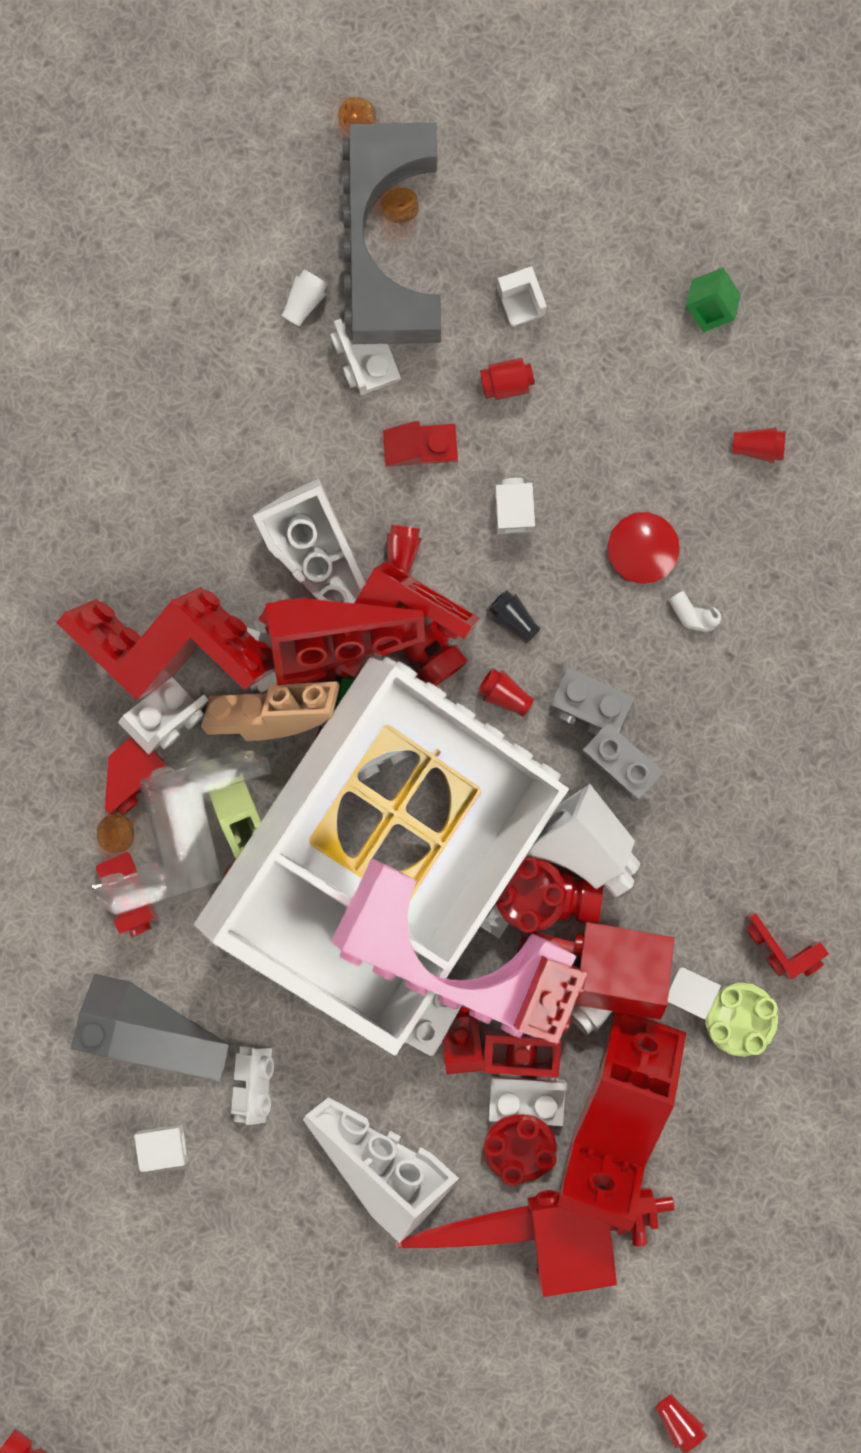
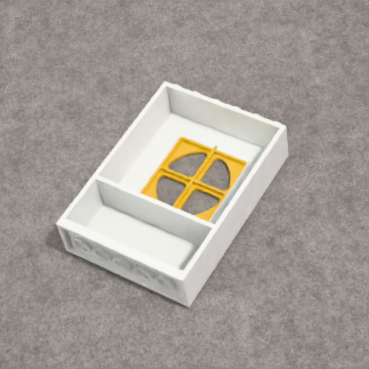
M370 657L333 712L332 718L327 721L193 925L215 945L396 1056L436 993L428 990L426 995L419 994L405 986L407 980L399 976H395L393 981L374 973L372 971L374 965L362 961L360 966L352 964L339 957L341 950L331 943L370 860L391 828L396 824L402 825L428 843L429 851L423 858L410 867L400 870V872L417 881L409 903L408 932L413 950L424 968L436 976L447 978L569 788L558 781L561 774L546 764L542 763L541 765L531 759L533 755L515 743L512 745L503 739L505 735L487 723L484 725L474 719L476 715L459 703L454 704L446 699L447 694L429 682L426 684L415 678L417 673L399 661L396 663L388 657H385L383 661ZM398 750H411L415 752L419 757L418 763L397 795L391 800L385 799L358 780L357 774L359 770L380 755ZM436 767L443 773L449 791L448 816L445 826L440 832H434L410 816L406 811L408 802L429 770ZM346 792L354 793L381 813L380 821L359 853L354 857H349L343 851L337 833L338 808L341 798Z

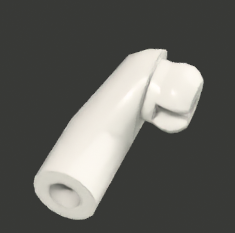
M684 591L668 600L681 623L687 629L709 632L714 630L721 622V614L716 608L703 609L693 607Z

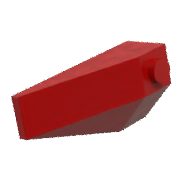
M309 598L265 603L277 686L315 681L326 677V670L344 664L348 669L359 665L358 658L372 653L384 656L425 641L422 610Z

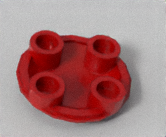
M649 512L633 513L621 519L612 529L607 543L608 557L615 571L625 581L638 584L654 583L666 577L676 566L680 553L679 538L673 526L663 517Z
M525 857L495 902L497 909L504 920L518 930L527 933L545 930L559 919L565 909L567 892L564 879L557 868L547 861Z
M513 1114L503 1117L490 1127L484 1138L483 1154L487 1165L509 1186H517L521 1183L538 1179L556 1164L557 1142L554 1133L544 1121L532 1115Z

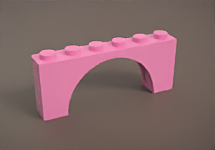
M371 859L331 941L341 950L339 957L357 966H360L362 961L374 965L372 970L374 973L393 981L395 976H399L407 980L405 986L422 995H426L428 990L439 994L437 999L439 1002L458 1010L460 1004L471 1009L469 1015L487 1024H490L491 1020L495 1019L502 1023V1030L521 1038L523 1032L517 1030L513 1025L541 957L545 956L572 966L576 956L566 949L531 933L521 950L507 964L488 975L470 980H451L436 976L428 972L417 958L408 932L409 903L417 881L392 867Z

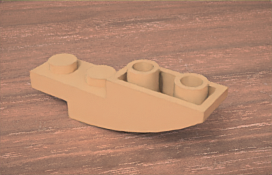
M337 682L296 683L280 686L275 684L269 685L267 693L209 696L201 728L207 735L241 734L245 741L276 739L305 732L332 718L339 684Z

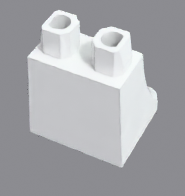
M590 784L558 805L526 854L527 857L543 859L569 869L585 879L595 889L605 885L615 898L633 887L634 879L631 875L640 866V862L631 852L635 840Z

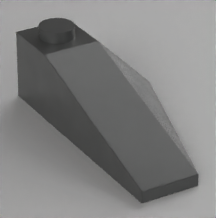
M94 974L79 1013L71 1049L221 1081L230 1044L187 1019L135 984Z

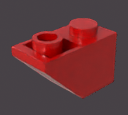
M130 737L108 756L105 810L109 814L115 815L120 812L122 816L139 803V800L136 798L138 794L146 787L150 791L154 790L167 778L164 772L169 766L155 750L148 755Z

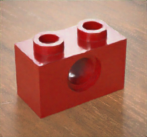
M485 1029L484 1073L559 1078L561 1038L559 1043L555 1044L538 1037H532L524 1032L521 1038H518L504 1030Z

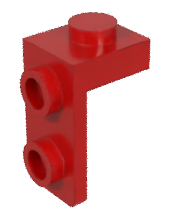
M125 852L98 864L96 871L117 916L114 924L118 933L126 934L129 932L131 938L151 930L150 922L159 919L131 854Z
M750 913L745 917L750 924L745 927L747 933L757 946L763 943L771 954L766 959L777 976L780 977L784 974L786 978L793 980L801 973H804L807 977L824 966L822 959L828 956L829 953L821 942L814 941L787 959L756 913Z

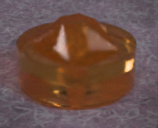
M350 97L341 104L338 111V120L341 127L349 133V124H375L376 111L369 100L362 97Z
M400 187L392 189L385 194L382 199V208L386 219L390 222L405 223L412 220L418 214L419 203L417 195L413 190Z
M110 815L100 821L97 828V839L105 851L123 852L133 843L134 827L127 817Z

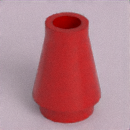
M777 427L746 432H734L733 454H742L774 463V460H784L786 431H777Z
M391 524L390 533H386L388 563L410 575L422 538H419L420 529Z
M494 668L487 673L477 690V693L484 696L483 701L515 712L521 717L528 712L534 701V698L529 696L504 670L499 672Z
M672 1393L654 1406L674 1448L678 1447L682 1453L689 1452L707 1437L702 1429L704 1425L679 1403Z

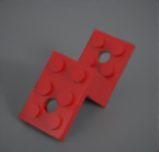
M386 561L373 569L354 602L356 604L401 608L403 604H406L405 609L422 610L424 619L428 617L438 623L437 629L455 640L458 636L465 639L474 630L481 618ZM265 607L258 620L266 625L264 629L269 633ZM375 653L358 658L359 665L347 669L342 664L331 668V670L342 677L348 678L351 675L355 678L370 657L373 658Z
M202 587L171 600L141 637L135 630L122 624L115 617L114 610L98 599L64 612L56 622L136 700L155 691L173 677L198 646L244 690L275 671L272 649L265 643L257 641L247 631V626L241 619L230 615L220 606L221 603L218 597Z
M614 1013L602 1067L574 1128L557 1206L626 1231H631L636 1220L644 1169L675 1105L686 1032L641 1016ZM639 1046L645 1047V1048H647L649 1051H645V1050H643L642 1048H640ZM594 1183L604 1185L607 1191L598 1188Z

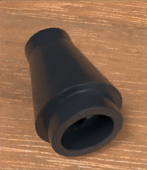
M508 590L502 592L486 610L492 616L490 620L520 638L525 644L541 629L535 623L517 594L512 595Z

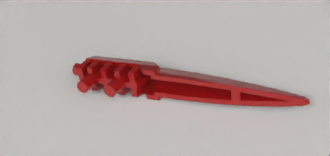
M650 1187L641 1188L636 1220L631 1229L633 1246L639 1247L647 1244L645 1226H650L651 1230L659 1229L657 1213L675 1211L672 1196L654 1198ZM529 1206L493 1212L407 1236L400 1243L396 1241L395 1247L449 1248L533 1241L532 1216ZM610 1225L611 1231L616 1230L618 1235L625 1234L624 1229Z

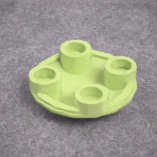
M735 983L725 986L717 993L705 1019L708 1035L719 1049L730 1055L746 1057L761 1054L771 1043L777 1031V1003L774 999L770 998L766 991L753 984Z

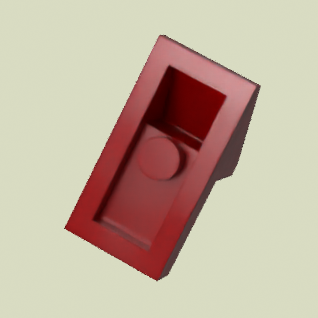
M413 421L383 430L386 467L458 462L456 424L420 426L419 421Z
M466 1006L459 1009L442 1040L446 1075L484 1071L478 1019L469 1015L471 1009Z

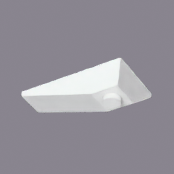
M320 479L284 494L253 514L269 551L292 572V575L316 599L347 603L355 602L366 582Z
M329 1097L305 1115L303 1119L372 1218L399 1243L426 1219L459 1179L432 1153L421 1147L415 1153L398 1144L401 1136L389 1131L387 1136L369 1128V1121L366 1117Z

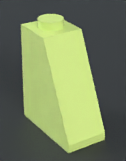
M240 770L206 784L219 823L235 859L238 858L262 821Z

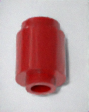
M522 357L489 364L487 369L480 370L486 399L494 397L496 401L528 394L529 386L535 385L531 363L524 364Z

